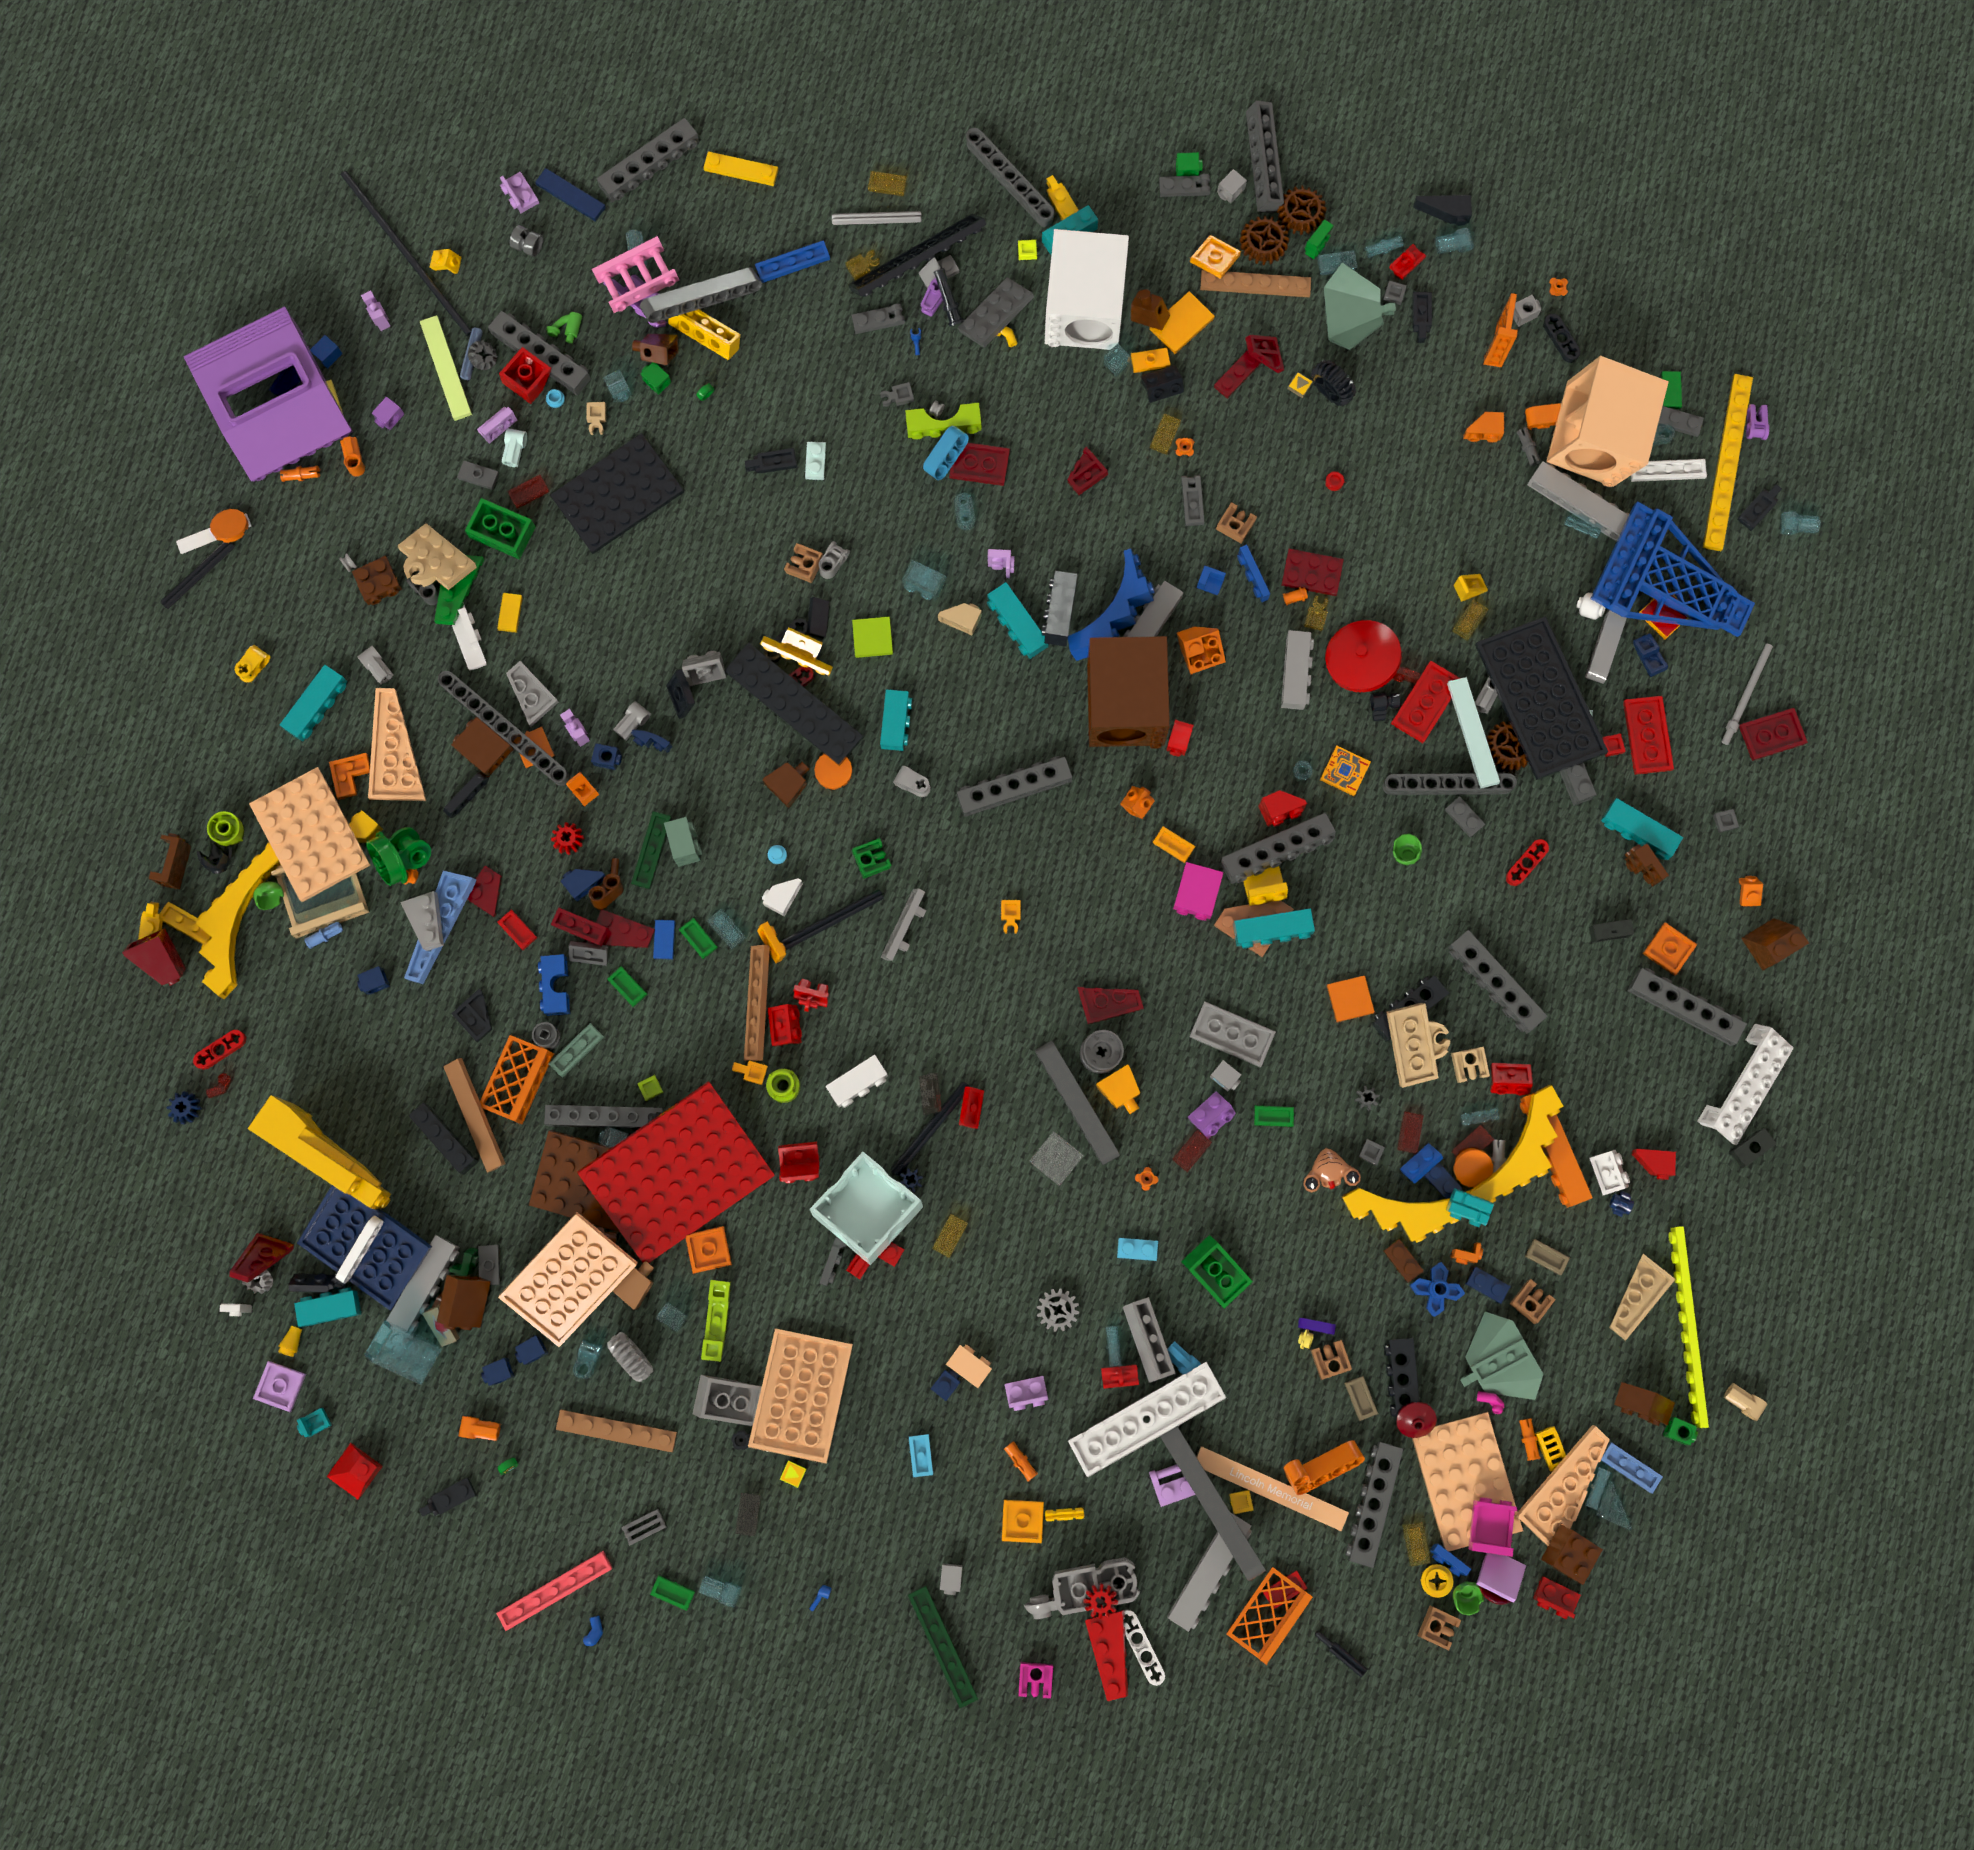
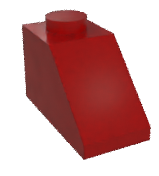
M1175 720L1166 751H1170V754L1173 756H1185L1194 725Z
M1645 1149L1632 1150L1634 1158L1650 1175L1657 1176L1659 1180H1669V1177L1675 1176L1676 1152Z

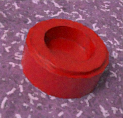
M1335 471L1329 473L1325 480L1326 487L1331 491L1340 490L1344 484L1343 475Z

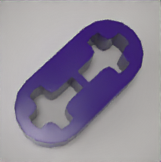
M1299 1318L1297 1328L1335 1335L1336 1325Z

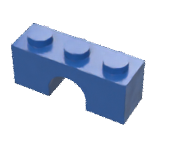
M564 954L541 956V962H538V971L542 973V981H539V990L543 992V1000H540V1009L544 1011L546 1016L570 1014L569 995L566 992L557 993L553 989V984L557 978L568 976L567 957Z

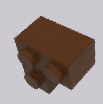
M1621 1382L1614 1405L1620 1407V1412L1632 1416L1633 1413H1636L1638 1418L1659 1426L1660 1423L1668 1425L1675 1402L1656 1392Z

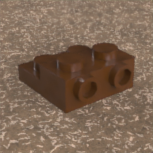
M386 555L352 571L363 599L368 605H376L381 602V599L387 596H395L398 594V591L402 590Z
M1638 844L1625 854L1627 857L1625 858L1626 866L1629 871L1634 872L1635 875L1642 871L1644 873V880L1651 884L1652 887L1669 876L1648 844L1642 847Z

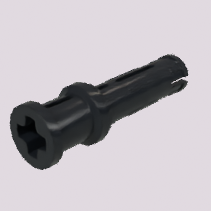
M941 268L934 271L933 273L945 304L943 310L946 311L949 319L948 325L953 326L964 322L958 309L959 304L954 300L945 269Z

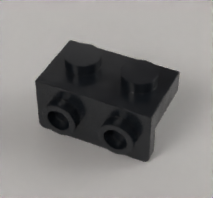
M1176 365L1141 376V382L1147 391L1150 403L1184 392L1183 379Z

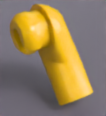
M1006 326L997 335L1001 336L1002 334L1005 336L1009 347L1017 345L1011 328Z

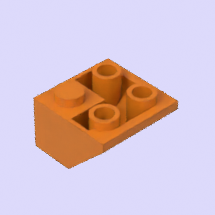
M1192 627L1177 632L1179 646L1190 674L1226 662L1220 633L1217 628Z

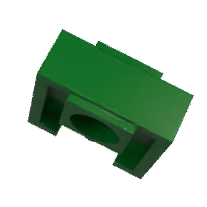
M1324 219L1306 243L1305 254L1315 259L1330 239L1331 235L1328 233L1333 229V224Z
M880 838L852 849L863 879L891 868L889 859L879 864L875 862L886 856L884 851L874 854L871 852L882 848L883 845ZM867 857L871 860V863L863 864L861 859Z

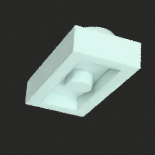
M807 442L806 479L824 480L826 442Z

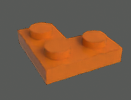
M363 753L329 762L337 798L343 799L357 795L354 777L370 773L368 754Z

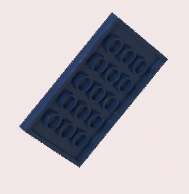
M332 1185L297 1244L338 1273L367 1222L373 1216H377L383 1221V1225L348 1281L391 1311L432 1246L380 1208H369L353 1196L345 1194Z

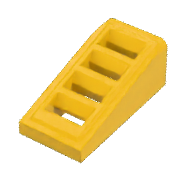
M1555 1426L1534 1433L1538 1438L1537 1443L1550 1472L1560 1463L1552 1464V1460L1559 1457L1563 1460L1566 1456ZM1552 1435V1439L1544 1442V1437ZM1555 1442L1556 1446L1546 1448V1445ZM1558 1449L1559 1453L1549 1456L1550 1452Z

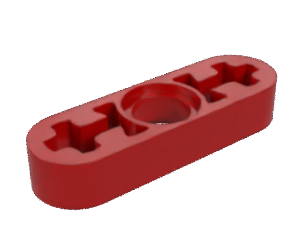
M1539 839L1531 844L1507 872L1506 881L1508 884L1518 886L1525 880L1548 853L1549 845L1546 841ZM1536 846H1543L1542 850L1544 852L1540 851L1536 856L1532 855L1537 849ZM1524 858L1531 859L1532 867H1524L1522 860ZM1521 869L1522 872L1518 876L1519 880L1513 881L1511 879L1513 877L1512 874Z
M239 1030L228 1032L196 1053L193 1058L194 1065L203 1070L209 1069L244 1046L246 1035ZM234 1035L240 1036L238 1043H230L234 1040ZM222 1044L225 1047V1051L223 1054L217 1055L215 1048ZM210 1055H212L213 1057H215V1059H213L212 1057L207 1058V1059L205 1060V1062H206L205 1065L202 1064V1063L199 1064V1062L201 1061V1058H200V1057H205V1058H206V1057H208V1056H210Z

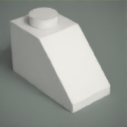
M794 879L774 885L770 890L767 889L762 897L764 906L785 917L803 885L802 880Z

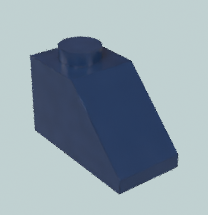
M575 869L566 872L560 882L578 902L589 893L591 888L601 884L605 875L600 871Z

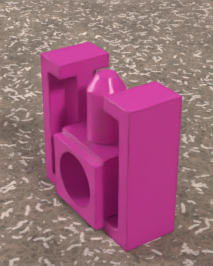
M1020 1662L1018 1695L1027 1697V1682H1031V1694L1033 1697H1037L1039 1694V1684L1044 1683L1043 1698H1051L1053 1664ZM1034 1668L1042 1671V1675L1038 1679H1034L1030 1675L1031 1670Z

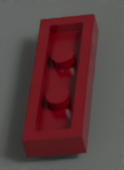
M1247 350L1214 384V388L1228 399L1260 366L1261 362L1250 356Z
M559 907L551 922L552 926L601 947L609 931V928Z

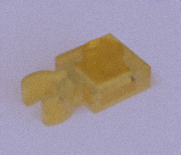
M874 250L869 251L864 258L859 254L845 262V266L854 280L869 273V266H877L880 263L879 258L875 260L870 259L875 255Z
M1316 595L1313 600L1315 608L1309 607L1304 626L1322 631L1328 613L1323 609L1328 604V598H1325L1323 604H1319L1317 602L1318 596Z

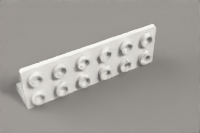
M1754 1024L1745 1040L1749 1044L1756 1045L1757 1048L1721 1109L1706 1105L1698 1119L1701 1125L1716 1129L1734 1145H1737L1793 1050V1047L1771 1027Z

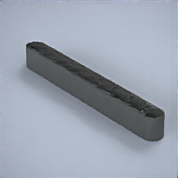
M443 671L439 674L438 683L450 695L556 785H566L570 780V775L564 767L452 672ZM448 678H452V682L449 685H445V681ZM461 690H466L465 695L459 697V692ZM475 702H480L479 707L475 709L472 708ZM494 713V717L491 720H486L488 714ZM503 725H508V729L505 732H500V728ZM517 737H522L519 744H514V740ZM530 749H536L533 756H528ZM549 760V766L542 768V763ZM563 772V778L556 780V775Z
M1175 1427L1161 1435L1162 1441L1247 1580L1251 1581L1265 1572V1568L1179 1428Z

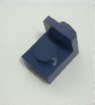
M951 1369L949 1372L944 1370L931 1387V1390L947 1401L960 1384L958 1380L960 1376Z

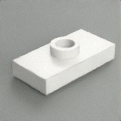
M221 1304L220 1312H230L229 1316H242V1313H251L252 1306L247 1304Z

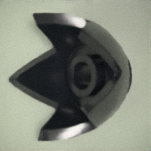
M214 843L209 857L201 851H197V856L204 868L212 871L213 874L225 872L230 865L232 848L229 845L225 853Z

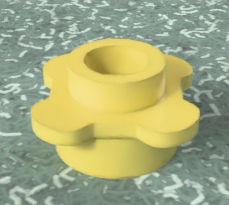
M1308 1329L1300 1334L1298 1343L1301 1344V1349H1304V1347L1310 1349L1314 1334L1310 1333Z

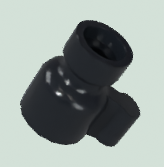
M1384 692L1371 693L1370 704L1373 721H1384L1388 707H1400L1399 693H1391L1390 695Z

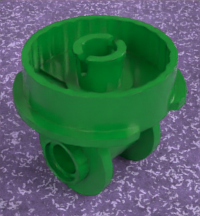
M409 827L397 830L389 839L379 831L376 833L375 838L366 843L369 856L376 870L389 886L400 881L402 884L408 881L406 870L422 867L431 856L429 844L424 840H420L419 834Z

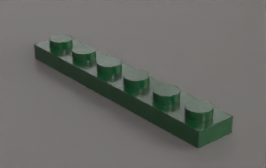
M927 1586L908 1594L959 1708L978 1700L977 1694Z

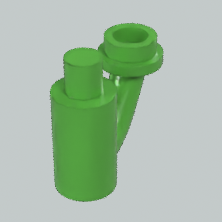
M570 312V314L562 316L552 326H547V334L551 337H558V334H560L559 328L567 323L565 330L566 342L572 344L574 338L578 336L582 315Z

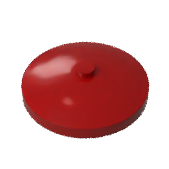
M1371 620L1356 621L1341 628L1331 638L1325 654L1326 666L1331 678L1339 686L1352 692H1370L1383 687L1396 675L1402 660L1401 646L1395 633L1386 625Z

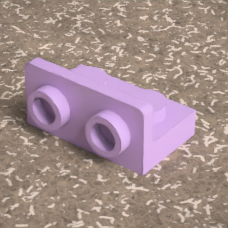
M521 172L506 180L503 176L500 177L502 182L500 187L505 195L509 194L511 197L509 202L514 209L517 208L520 213H523L539 204L537 197Z
M503 407L477 430L490 444L514 424L517 419L509 407Z
M988 549V567H992L994 570H1002L1003 567H1006V578H1010V573H1014V556H1011V550Z
M1043 1376L1004 1384L1009 1408L1013 1407L1014 1411L1026 1409L1025 1405L1033 1403V1407L1045 1405V1400H1048Z

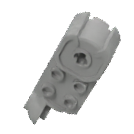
M1123 1557L1103 1561L1098 1568H1095V1564L1055 1571L1052 1578L1054 1597L1049 1598L1048 1595L1031 1597L1030 1602L1024 1604V1607L1033 1615L1034 1619L1052 1616L1051 1611L1059 1610L1062 1615L1086 1611L1085 1607L1091 1604L1084 1603L1083 1601L1084 1598H1091L1086 1594V1590L1093 1593L1092 1585H1095L1097 1590H1099L1100 1583H1103V1590L1110 1585L1111 1590L1109 1593L1114 1591L1117 1593L1112 1598L1118 1600L1116 1605L1133 1602L1140 1593L1133 1571L1135 1565L1131 1560ZM1116 1577L1124 1579L1123 1582L1121 1581V1585H1117L1113 1580ZM1101 1596V1599L1099 1597L1096 1598L1098 1606H1101V1603H1105L1103 1596Z

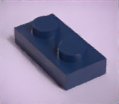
M1437 1163L1424 1175L1444 1199L1451 1198L1454 1188L1458 1190L1463 1189L1440 1163Z
M1477 1267L1473 1268L1465 1283L1499 1304L1503 1302L1511 1287Z

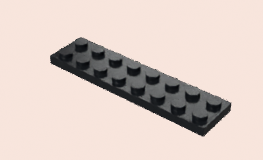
M970 214L849 283L848 286L855 294L866 297L873 292V289L886 286L889 280L900 278L908 269L913 270L919 267V263L922 261L933 259L936 253L949 250L952 244L963 242L967 239L966 236L971 233L976 234L980 232L982 227L987 224L984 218Z
M750 643L743 648L724 670L726 674L839 766L864 738L862 734Z

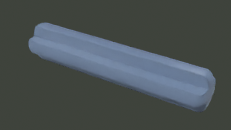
M474 327L471 331L460 377L463 380L471 379L474 366L469 361L468 350L474 342L481 341L483 332L480 328Z

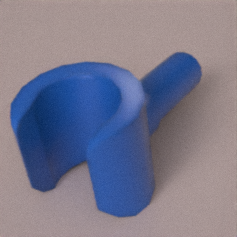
M918 328V334H913L912 329L910 330V337L915 345V355H920V328Z
M825 1585L821 1586L816 1599L809 1609L814 1611L822 1597L828 1599L832 1588Z

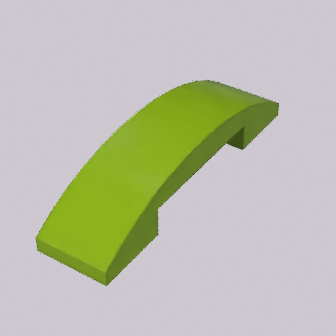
M710 1280L702 1360L721 1362L728 1319L731 1282Z

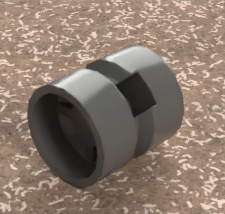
M517 225L514 228L510 237V247L518 251L523 250L525 254L536 257L539 254L544 242L543 235L534 231L530 232L528 228Z
M548 1022L537 1024L532 1031L533 1041L538 1046L547 1050L557 1048L562 1039L559 1029Z

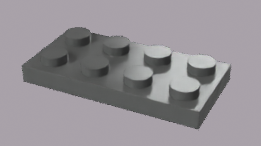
M1007 277L958 327L959 332L985 348L1034 298L1033 293Z

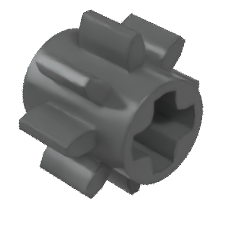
M1364 1086L1363 1092L1356 1091L1359 1098L1354 1101L1361 1104L1359 1109L1367 1106L1369 1111L1371 1110V1104L1374 1106L1378 1105L1375 1099L1379 1095H1375V1088L1367 1090V1087ZM1367 1094H1369V1095H1370L1369 1099H1370L1371 1101L1365 1102V1101H1364V1099H1365L1364 1096L1367 1095Z

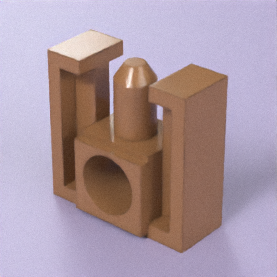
M1231 502L1217 524L1216 530L1242 544L1256 522L1257 516L1250 514L1244 524L1242 521L1245 517V512L1240 511L1236 518L1233 517L1238 506Z
M796 543L794 552L804 557L802 559L792 556V563L800 565L799 568L787 563L784 570L789 575L812 583L819 570V561L823 557V553ZM808 563H813L810 568H806Z
M1529 1279L1510 1302V1305L1533 1324H1537L1556 1299L1549 1294L1541 1304L1538 1303L1543 1295V1290L1537 1289L1532 1296L1528 1295L1537 1285L1533 1280ZM1526 1302L1531 1303L1532 1311L1526 1309Z
M1342 1340L1333 1342L1338 1355L1334 1357L1331 1346H1324L1323 1350L1327 1359L1324 1361L1320 1348L1310 1350L1321 1380L1352 1370ZM1332 1360L1338 1363V1369L1335 1372L1330 1371L1328 1367Z
M1430 1605L1417 1636L1449 1650L1452 1643L1441 1638L1440 1634L1442 1633L1448 1637L1454 1636V1631L1444 1626L1445 1622L1459 1627L1461 1620ZM1436 1620L1437 1627L1434 1630H1431L1430 1624L1432 1621Z

